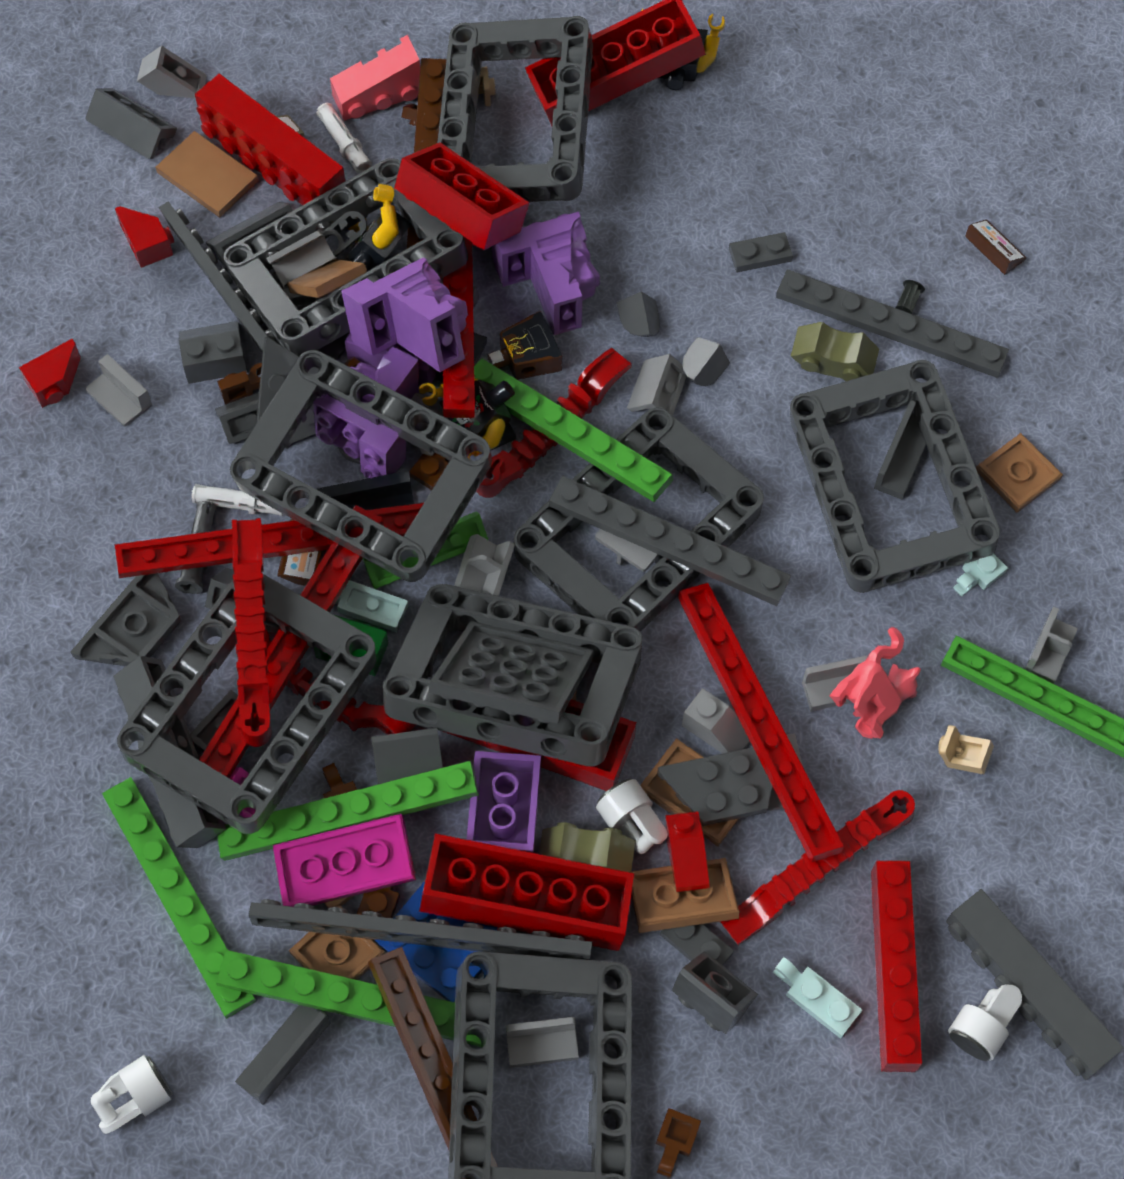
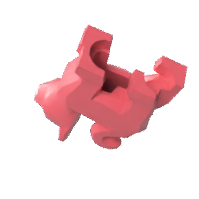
M894 627L887 630L891 638V645L877 646L868 655L866 660L858 664L853 672L843 679L829 695L839 707L846 702V698L854 703L853 708L855 711L853 715L861 717L857 721L855 728L863 737L870 739H881L884 734L882 728L884 722L897 713L904 700L912 699L917 695L916 688L918 685L916 677L921 670L919 667L907 670L900 669L896 664H893L887 676L880 665L881 658L892 659L903 648V635Z

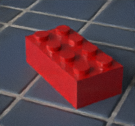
M440 142L403 157L394 189L405 195L408 200L415 202L430 215L438 218L453 231L460 233L475 246L483 250L520 233L530 203Z

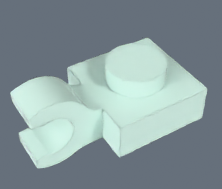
M994 553L988 557L965 563L962 567L965 573L956 580L958 583L953 588L961 596L976 584L985 590L1006 573L1008 567Z

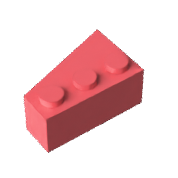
M408 34L400 38L401 44L386 52L385 48L377 51L378 57L363 65L360 61L330 78L332 96L344 121L351 118H360L366 113L384 110L391 105L403 101H412L418 97L420 60Z

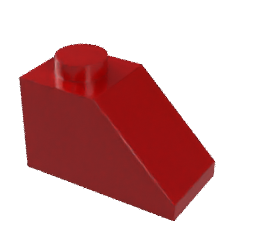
M121 206L115 208L119 224L141 268L173 255L170 244L175 243L168 226L162 227L158 217Z
M73 339L62 343L19 367L26 384L42 408L49 404L58 403L70 392L81 359Z
M699 812L665 815L668 833L666 841L676 892L710 888L704 836Z

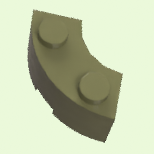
M817 322L798 327L791 357L801 364L802 369L808 372H817L849 381L874 373L879 348L864 332H842L829 327L824 322Z
M560 822L557 823V826L542 830L539 854L631 873L635 840L623 835V832L616 828H605L603 831L576 828L571 823Z

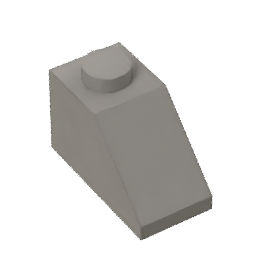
M160 46L142 59L137 82L158 95L195 98V93L205 85L207 75L165 47Z
M703 688L683 714L682 726L722 754L745 749L750 742L740 720L730 706Z

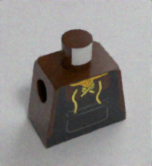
M541 311L502 330L499 334L501 349L488 354L489 363L499 369L509 366L514 378L517 380L562 371L563 356Z

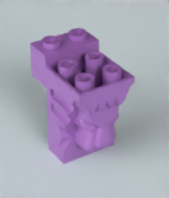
M579 212L562 214L555 219L532 223L527 227H522L520 233L491 246L492 260L503 287L531 279L553 335L582 327V301L593 296L595 288L600 285V275L590 261V253L585 242L587 238Z
M424 257L374 283L366 278L341 291L353 343L372 356L398 343L439 372L465 359L460 332L466 327L465 318L468 316L466 302L450 295L449 289L440 283V277Z
M393 346L387 354H384L378 367L363 362L358 363L356 367H350L409 399H412L415 393H419V360ZM367 394L362 397L361 402L368 403L375 396ZM328 395L316 398L313 402L316 436L325 444L339 446L348 456L354 459L359 457L361 472L365 477L372 478L396 473L406 460V440L400 438L394 430L381 423L376 425L346 409L343 403Z

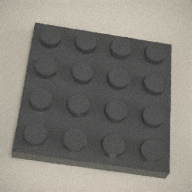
M470 621L431 679L429 693L440 695L448 700L457 699L469 702L477 707H490L502 710L510 715L536 718L543 723L552 722L558 724L592 662L594 650Z

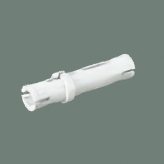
M323 103L317 108L316 114L339 145L341 155L348 159L357 174L370 168L372 162L363 152L362 144L357 138L352 136L332 104Z
M195 484L192 490V503L197 504L199 501H208V505L213 503L219 507L247 510L249 514L256 515L258 512L284 516L283 513L243 491Z

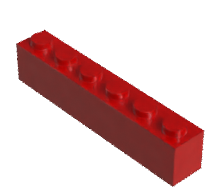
M876 860L871 870L881 1072H916L922 1065L910 861Z

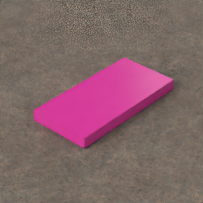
M402 814L273 845L283 906L294 907L297 903L313 906L416 880L405 820Z

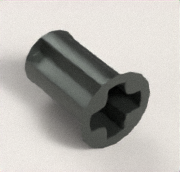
M905 280L903 281L904 289L896 308L912 314L920 293H923L925 288L916 281Z

